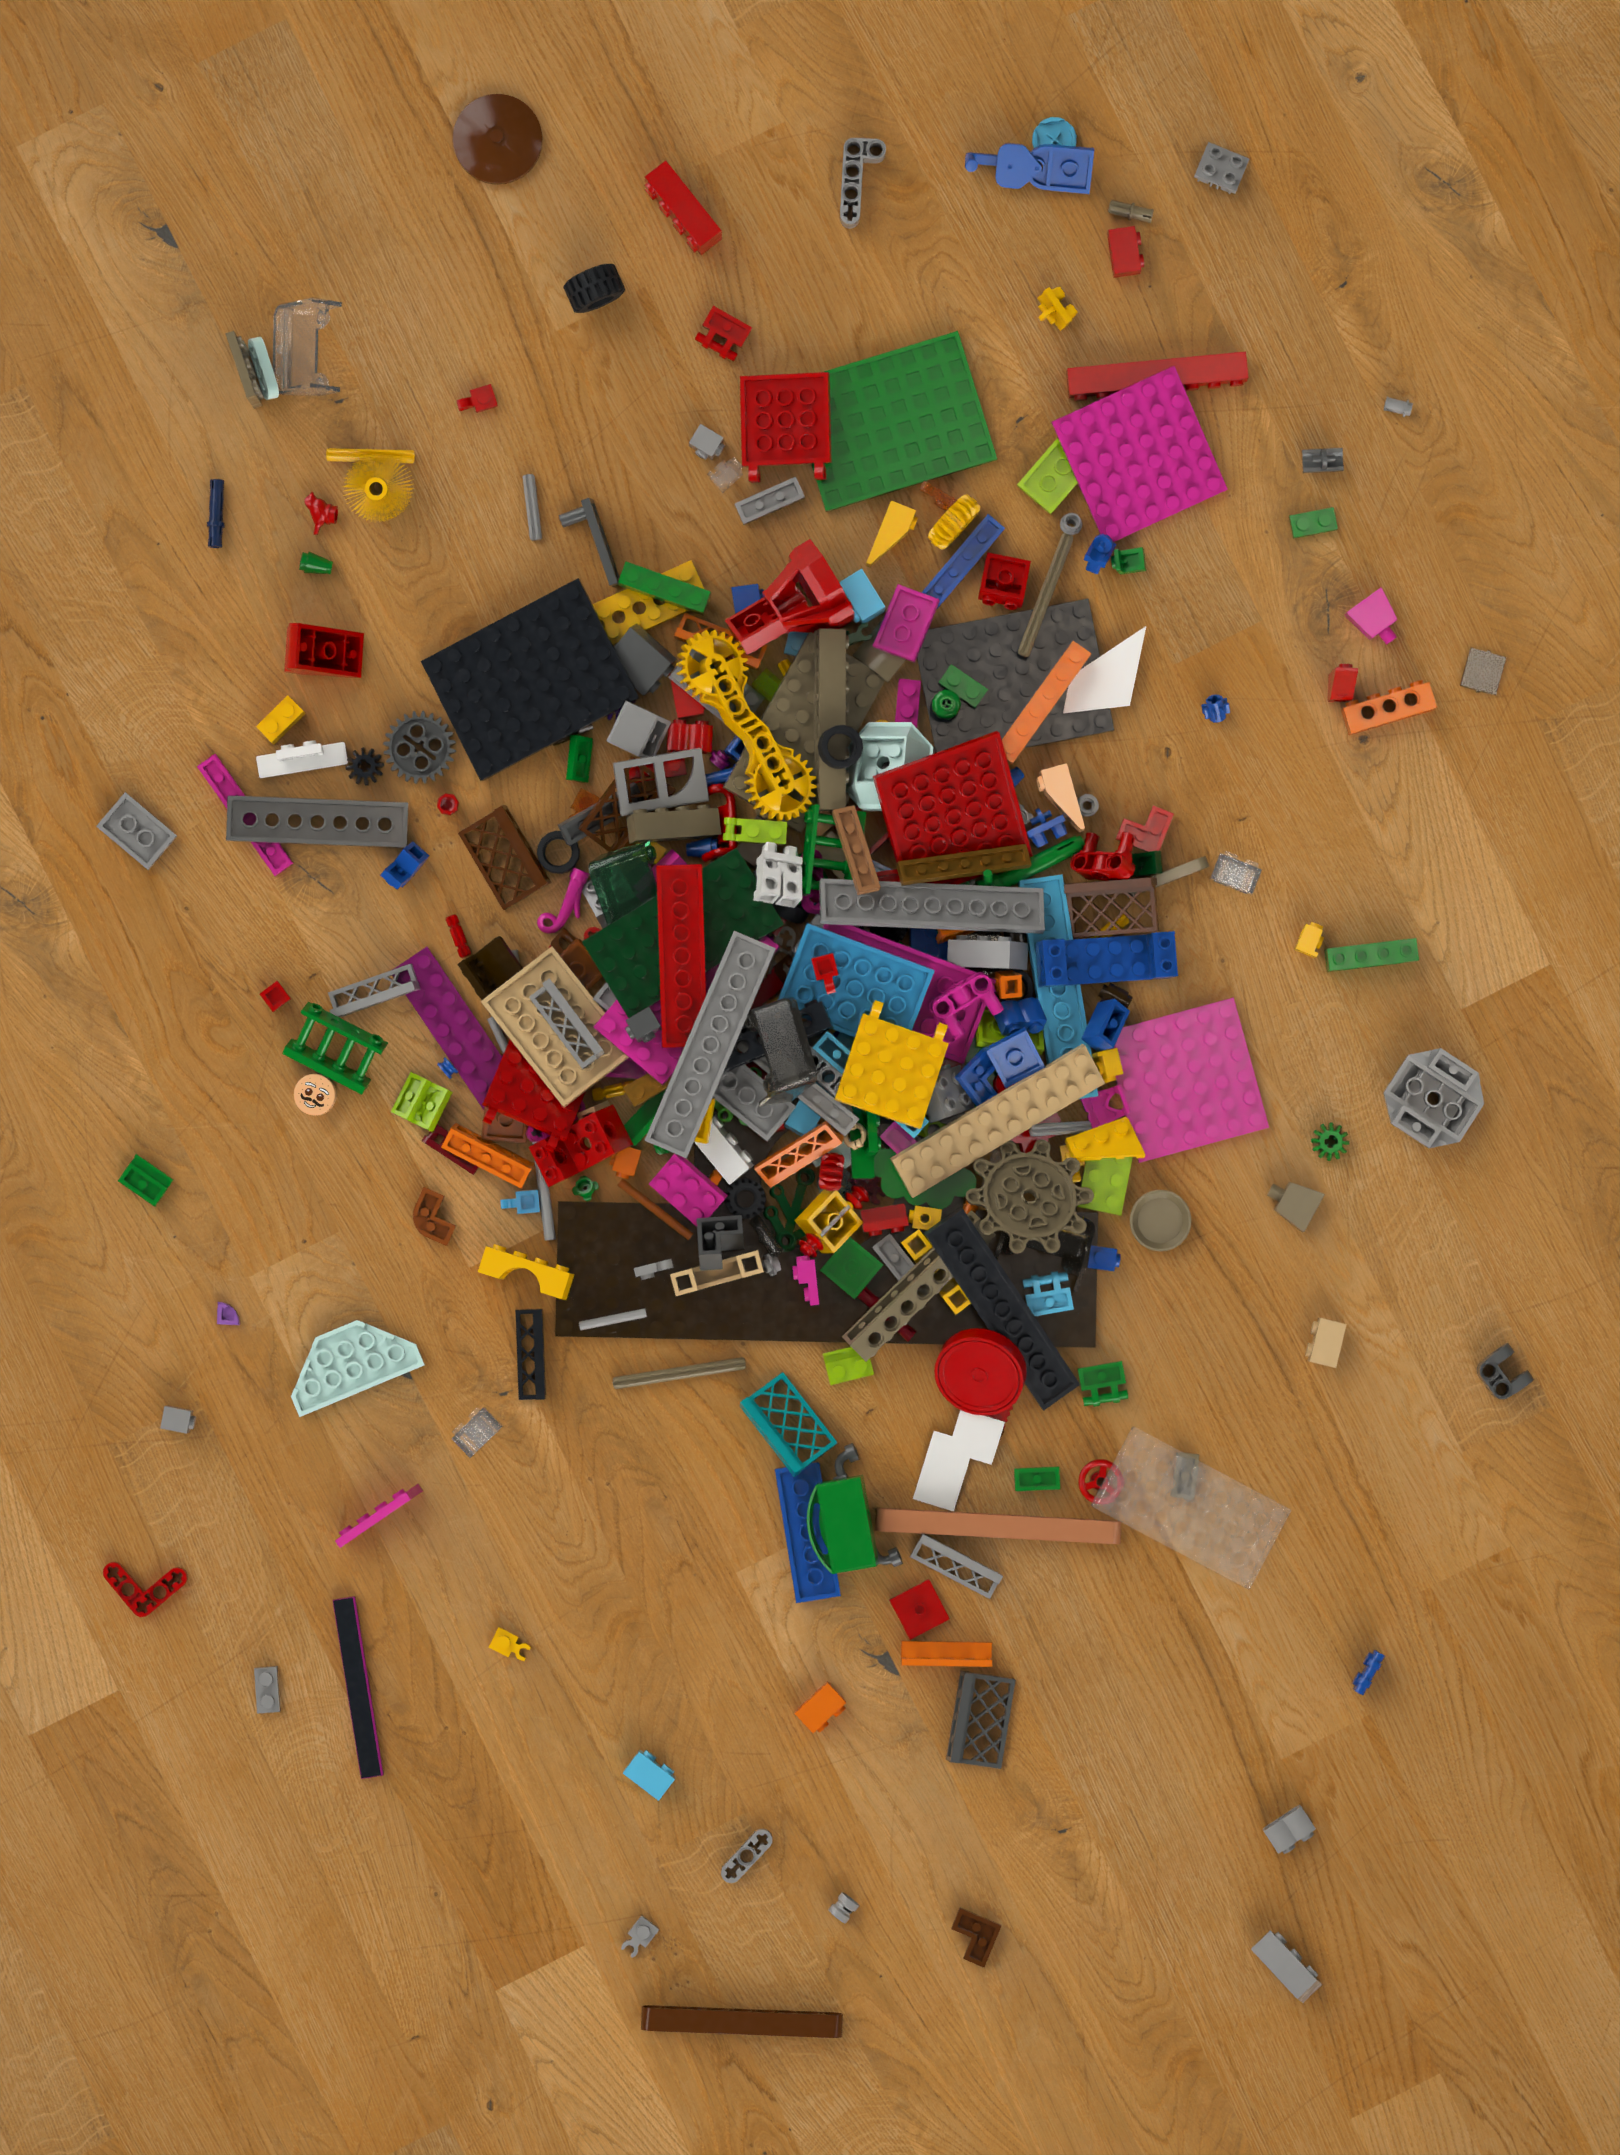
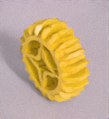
M968 494L961 496L929 532L928 538L932 541L931 543L941 550L947 548L978 515L980 505Z

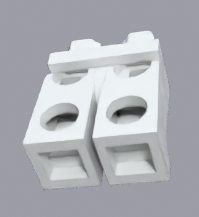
M766 842L763 845L761 855L756 859L757 884L756 891L754 892V901H763L770 904L775 902V905L795 908L802 900L801 865L803 857H798L797 847L785 846L782 854L777 853L776 843Z

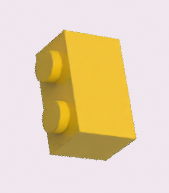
M287 695L256 727L275 745L306 713Z

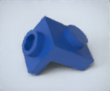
M1090 1245L1087 1268L1115 1271V1267L1120 1265L1121 1254H1117V1249Z

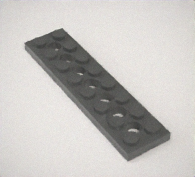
M228 796L226 841L405 848L407 846V802ZM253 813L256 816V822L250 826L246 825L243 822L245 814ZM269 814H276L278 816L279 822L276 826L266 824V817ZM318 815L324 819L322 827L314 828L311 825V819L314 816ZM290 816H300L301 824L298 827H291L288 823ZM341 816L346 819L347 823L344 828H335L333 822L336 817ZM361 817H365L369 821V826L365 830H360L356 827V821ZM383 818L389 819L392 823L391 828L387 831L381 830L378 826L379 821Z

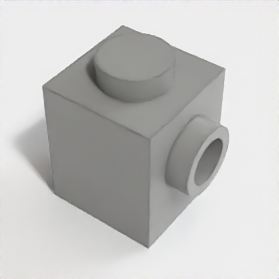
M702 424L699 425L689 442V446L696 450L695 454L704 460L707 457L713 460L715 455L719 457L725 447L722 444L724 438Z
M168 1405L164 1406L160 1428L187 1434L190 1432V1429L195 1427L196 1416H193L194 1411Z

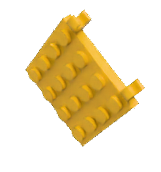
M875 1000L870 1014H862L834 1100L921 1129L949 1044L943 1041L948 1025L939 1022L933 1038L878 1019L884 1003Z

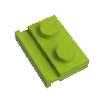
M852 1347L823 1353L830 1385L874 1375L870 1358L865 1361Z

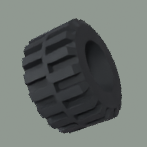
M602 264L587 269L569 279L563 287L575 313H585L603 307L618 299L625 292V287L614 264Z

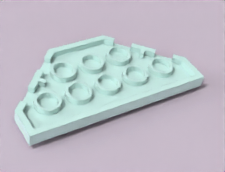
M356 1320L315 1337L291 1398L299 1417L422 1367L425 1363L417 1344Z

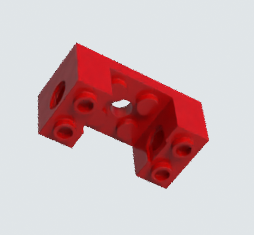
M612 1104L580 1119L576 1124L572 1125L565 1142L559 1139L553 1152L545 1149L549 1137L529 1146V1149L549 1188L632 1146L633 1143ZM585 1137L589 1139L591 1148L585 1145Z

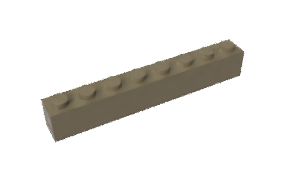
M818 629L814 631V776H816L814 785L817 786L814 789V794L816 795L814 797V804L820 805L819 811H833L849 805V793H846L849 771L846 768L835 769L829 767L822 761L818 752V743L822 734L831 727L846 725V716L849 714V704L846 703V694L849 692V681L846 680V671L849 669V659L846 658L849 636L846 635V629ZM835 734L830 738L828 752L834 759L845 760L849 758V749L846 748L847 735Z

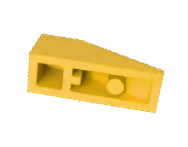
M894 501L890 502L866 566L871 567L908 534L909 529L914 530L918 517L915 516L916 510Z

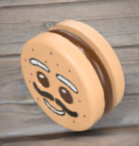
M320 1074L304 1076L298 1081L294 1089V1100L297 1107L308 1115L319 1116L326 1114L333 1108L337 1099V1091L333 1082Z

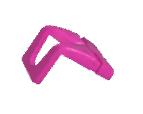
M1120 1085L1098 1091L1097 1097L1080 1099L1085 1112L1088 1113L1087 1118L1091 1122L1092 1129L1130 1113ZM1115 1093L1121 1097L1123 1102L1122 1110L1108 1106L1111 1097Z

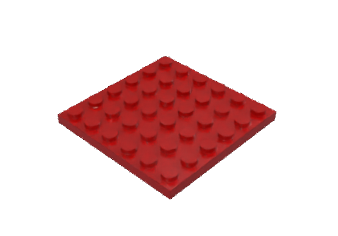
M998 731L873 776L897 863L898 861L1026 844L1029 857L1033 856L1002 739ZM982 875L924 883L958 885Z

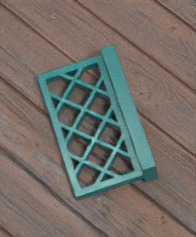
M783 1372L750 1397H746L740 1402L742 1411L793 1477L800 1474L804 1468L838 1444ZM780 1380H783L788 1387L787 1395L773 1393L774 1385ZM760 1395L770 1396L769 1408L759 1407L754 1400ZM772 1398H786L785 1410L772 1409ZM788 1399L798 1400L801 1404V1411H787ZM763 1411L768 1412V1417L764 1414ZM771 1412L784 1414L782 1426L771 1423ZM786 1414L800 1416L798 1428L785 1426ZM802 1417H809L814 1420V1430L801 1428ZM784 1430L798 1432L796 1443H789L784 1440ZM800 1432L813 1434L812 1446L799 1444ZM816 1434L825 1435L830 1443L825 1447L814 1446ZM798 1448L811 1449L810 1458L802 1463L797 1456ZM814 1450H819L816 1454L813 1455Z

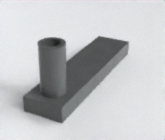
M591 498L581 500L582 507L560 514V522L564 528L587 519L609 586H618L620 577L594 500Z

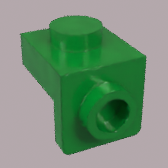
M1143 547L1121 551L1118 548L1114 549V555L1111 556L1112 568L1116 569L1120 575L1147 571Z

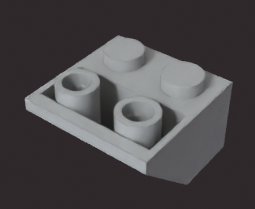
M625 700L606 741L640 758L655 756L671 721Z

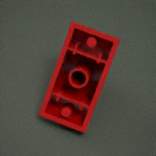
M289 623V626H287L284 672L301 675L361 678L364 633L302 623Z

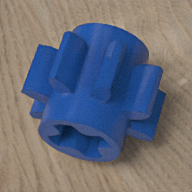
M1211 695L1206 699V704L1201 705L1205 719H1210L1214 723L1222 722L1225 720L1226 714L1231 712L1227 698L1223 699L1221 695Z

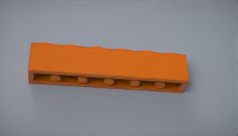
M1072 641L1003 737L1002 743L1007 762L1011 766L1090 657L1091 653L1075 641Z

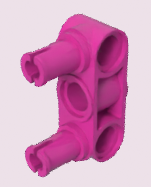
M983 972L974 973L965 980L954 984L945 992L935 997L931 1003L935 1016L941 1023L948 1025L947 1029L954 1039L965 1034L956 1017V1012L968 1007L977 999H983L993 1016L1004 1010L994 993L996 991L994 984L989 976ZM979 978L987 980L986 986L982 989L975 987V982ZM939 1002L948 1003V1009L945 1012H938L936 1010Z

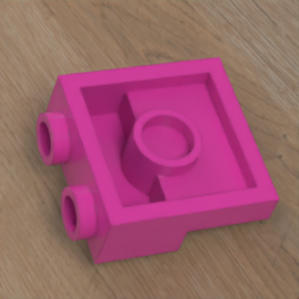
M809 1256L796 1257L797 1266H792L794 1280L798 1279L799 1284L808 1283V1287L804 1288L805 1301H810V1306L819 1305L815 1259L810 1260Z

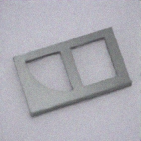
M701 748L613 763L621 816L632 815L634 810L647 809V812L655 811L654 809L672 808L709 801ZM692 757L693 765L688 782L679 792L668 796L663 762ZM653 763L658 798L629 803L624 768Z

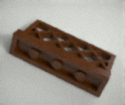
M644 765L638 766L640 777L629 779L631 767L624 768L629 803H632L631 798L641 796L643 801L658 798L657 786L653 791L646 792L645 780L656 779L655 773ZM614 779L578 829L615 858L623 862L635 844H629L627 826L619 828L618 816L621 815L617 811L618 797H616V782ZM641 781L642 792L631 794L630 783ZM666 783L668 796H671L676 789ZM607 802H612L613 813L603 815L602 806ZM614 817L615 829L604 830L603 819ZM599 820L600 831L591 833L586 829L591 821ZM616 833V841L612 847L606 844L605 834Z
M506 805L498 807L492 813L458 833L503 910L552 883ZM493 817L496 818L499 824L497 833L486 831L487 821ZM472 830L481 832L478 845L470 843L465 834ZM485 833L496 836L493 848L482 846ZM500 837L506 838L510 842L508 852L497 850ZM481 849L492 851L489 864L483 863L479 859ZM496 852L507 855L505 868L493 865ZM511 856L520 859L522 863L520 872L508 869ZM492 868L504 871L501 883L492 881L490 877ZM507 872L519 875L516 887L504 884ZM522 876L530 877L535 886L529 890L520 889ZM503 887L515 890L513 900L505 903L501 896Z
M1156 876L1065 884L1064 894H1067L1073 938L1159 931L1155 888L1157 885ZM1150 891L1151 901L1145 907L1136 898L1141 892ZM1131 892H1137L1134 896L1130 894ZM1120 893H1125L1131 899L1124 908L1114 901ZM1107 894H1115V895L1111 898V897H1110L1109 895H1107ZM1098 895H1103L1109 900L1102 910L1093 903ZM1073 897H1081L1087 902L1080 912L1074 907ZM1133 902L1143 909L1136 919L1126 911ZM1111 904L1121 911L1115 920H1112L1104 913ZM1090 905L1099 912L1093 922L1083 915ZM1145 912L1152 917L1153 927H1144L1139 922V919ZM1123 914L1133 921L1128 929H1123L1116 923ZM1101 916L1111 923L1105 931H1101L1094 925ZM1081 917L1089 926L1084 932L1076 933L1075 923ZM1113 926H1115V927L1117 928V930H1111V929H1112Z

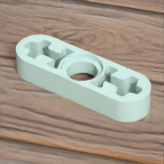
M262 337L251 338L248 340V349L263 396L266 400L278 398L279 388Z

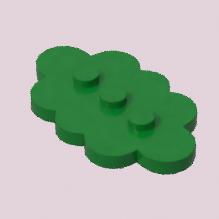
M889 1147V1149H878V1152L874 1155L875 1176L882 1178L881 1188L883 1193L895 1199L904 1196L905 1200L911 1205L918 1206L926 1202L932 1208L944 1209L952 1203L954 1196L965 1197L968 1190L976 1188L977 1180L975 1175L970 1170L962 1168L912 1198L890 1160L896 1153Z

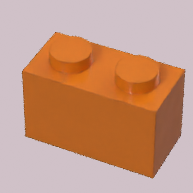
M827 1681L795 1711V1715L812 1733L816 1730L820 1733L829 1725L827 1720L831 1716L837 1717L846 1709L843 1706L846 1704V1700Z

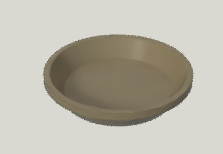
M1154 1190L1144 1194L1135 1202L1130 1213V1228L1135 1239L1142 1246L1153 1251H1168L1179 1246L1188 1236L1191 1228L1190 1210L1185 1201L1177 1194L1167 1190Z

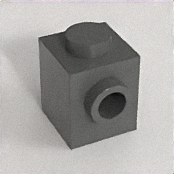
M650 1007L626 1020L628 1026L625 1030L631 1040L636 1038L638 1043L642 1040L644 1043L656 1037L654 1033L661 1030V1026Z

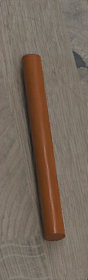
M622 1178L617 1186L684 1238L689 1240L694 1233Z

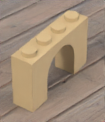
M756 1250L722 1260L723 1269L700 1271V1266L670 1274L675 1295H683L764 1272L759 1251Z

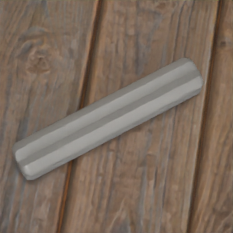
M526 474L522 478L530 540L536 541L542 539L535 476L533 474Z
M1090 1121L1043 1123L1029 1128L1030 1136L1079 1134L1092 1128Z

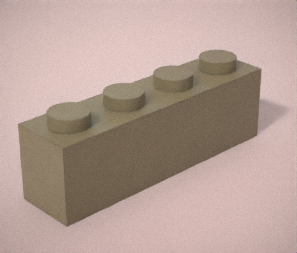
M710 805L697 806V809L689 810V806L677 807L676 811H668V808L654 809L655 812L647 813V809L634 810L632 815L626 817L629 844L715 838L721 835L718 808H711Z

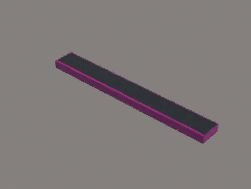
M356 1597L334 1599L333 1607L361 1779L383 1776L384 1771Z

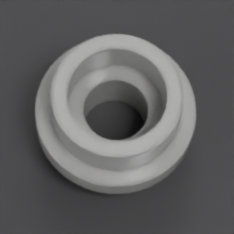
M1068 513L1061 518L1060 528L1068 535H1075L1081 531L1082 521L1077 514Z
M1084 794L1077 800L1082 816L1089 817L1097 812L1099 803L1093 795ZM1086 801L1091 803V809L1089 810L1083 807V803Z

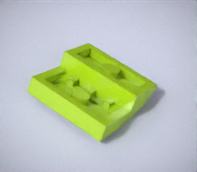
M410 1072L391 1112L433 1132L453 1092Z

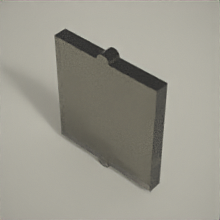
M1470 648L1460 686L1474 689L1476 693L1481 691L1496 696L1506 657L1492 654L1490 650L1485 652Z

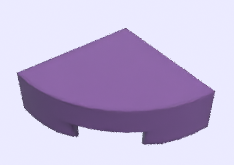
M218 1302L217 1324L240 1325L238 1313L229 1304Z

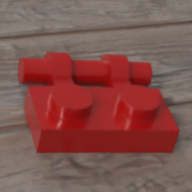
M713 306L702 324V327L709 330L708 334L705 336L698 332L695 340L700 342L702 347L710 348L719 353L720 357L728 358L734 362L738 354L731 350L733 344L742 348L752 331V327ZM716 334L727 340L724 346L713 340Z

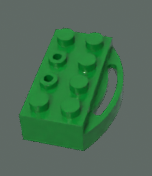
M863 1475L817 1483L808 1504L807 1529L813 1550L821 1563L831 1574L877 1567L879 1559ZM816 1503L820 1505L819 1525L823 1541L828 1549L827 1554H824L820 1549L814 1533L813 1509Z

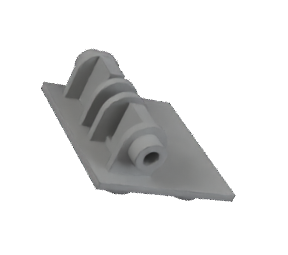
M1208 142L1194 178H1197L1198 182L1201 181L1206 184L1210 182V187L1215 184L1217 185L1216 189L1220 186L1221 190L1228 192V194H1235L1249 158Z

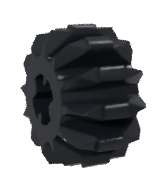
M362 747V755H359L354 750L353 754L356 759L347 758L348 762L353 763V765L346 766L347 771H353L349 778L353 779L358 776L356 779V784L358 785L364 779L365 786H369V778L376 783L377 779L374 775H383L377 768H383L384 763H376L382 757L380 754L373 757L374 749H370L368 755H366V749ZM364 761L371 765L370 769L367 768L369 770L367 772L359 768L360 764L363 765L362 762Z

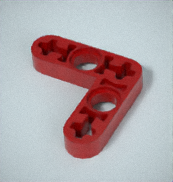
M111 1562L103 1569V1576L138 1617H146L183 1587L188 1580L186 1570L175 1567L144 1592L120 1563ZM110 1566L119 1569L117 1574L120 1578H123L124 1575L127 1577L118 1586L115 1582L119 1580L115 1576L110 1577L108 1575L110 1573ZM173 1572L176 1574L182 1573V1582L179 1583L177 1581L173 1583L171 1587L174 1590L171 1591L169 1585L163 1582V1580L166 1578L167 1582L171 1581L174 1578ZM125 1583H130L134 1586V1593L131 1596H127L122 1592V1587ZM156 1586H163L166 1589V1596L159 1599L155 1597L154 1589ZM149 1593L151 1599L157 1604L154 1606L153 1602H151L146 1607L147 1612L143 1610L139 1612L137 1609L139 1607L138 1602H146L149 1599L146 1594Z

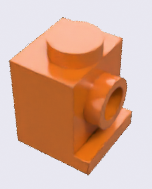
M1013 970L995 971V994L999 995L1000 999L1022 997L1021 974Z

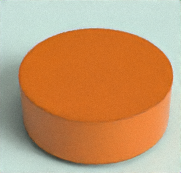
M714 1169L709 1176V1179L715 1185H718L722 1178L717 1169Z

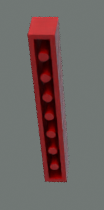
M1246 351L1067 368L1068 397L1074 398V401H1085L1090 396L1102 399L1171 366H1175L1186 391L1198 390L1199 386L1207 385L1208 389L1220 388L1221 384L1229 383L1231 387L1244 385L1243 382H1247L1249 378Z

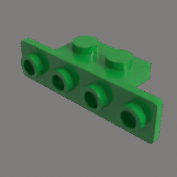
M851 1106L853 1114L859 1118L858 1123L862 1124L867 1131L864 1146L856 1150L850 1148L852 1178L873 1179L875 1177L874 1155L881 1148V1137L877 1136L880 1116ZM858 1128L849 1132L850 1142L861 1138Z

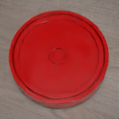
M974 1328L960 1331L944 1343L935 1363L934 1374L936 1384L948 1402L964 1412L985 1416L1001 1413L1018 1400L1025 1384L1027 1370L1023 1355L1012 1341L995 1331Z

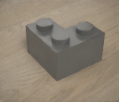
M742 1215L697 1218L700 1271L723 1269L722 1251L744 1249Z

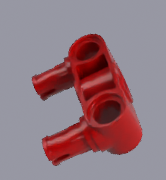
M1087 832L1083 850H1080L1079 853L1072 857L1070 867L1087 880L1109 881L1129 879L1135 871L1131 852L1136 836L1129 832H1122L1118 850L1115 852L1096 851L1100 836Z

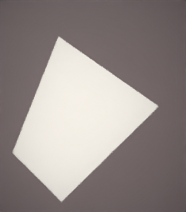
M1146 626L1078 672L1068 686L1063 713L1130 706Z

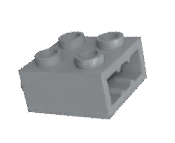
M950 1064L941 1067L926 1111L930 1123L975 1108L973 1101L955 1078L961 1071L960 1065L953 1068L950 1067Z

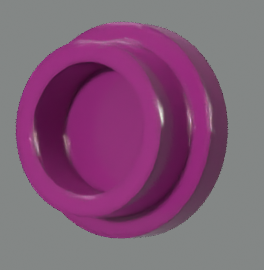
M720 749L719 751H712V756L709 759L715 766L722 770L730 766V757Z

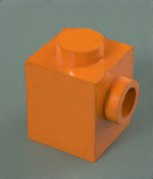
M628 1147L614 1154L609 1165L613 1166V1171H617L616 1176L624 1179H629V1176L634 1177L642 1151Z

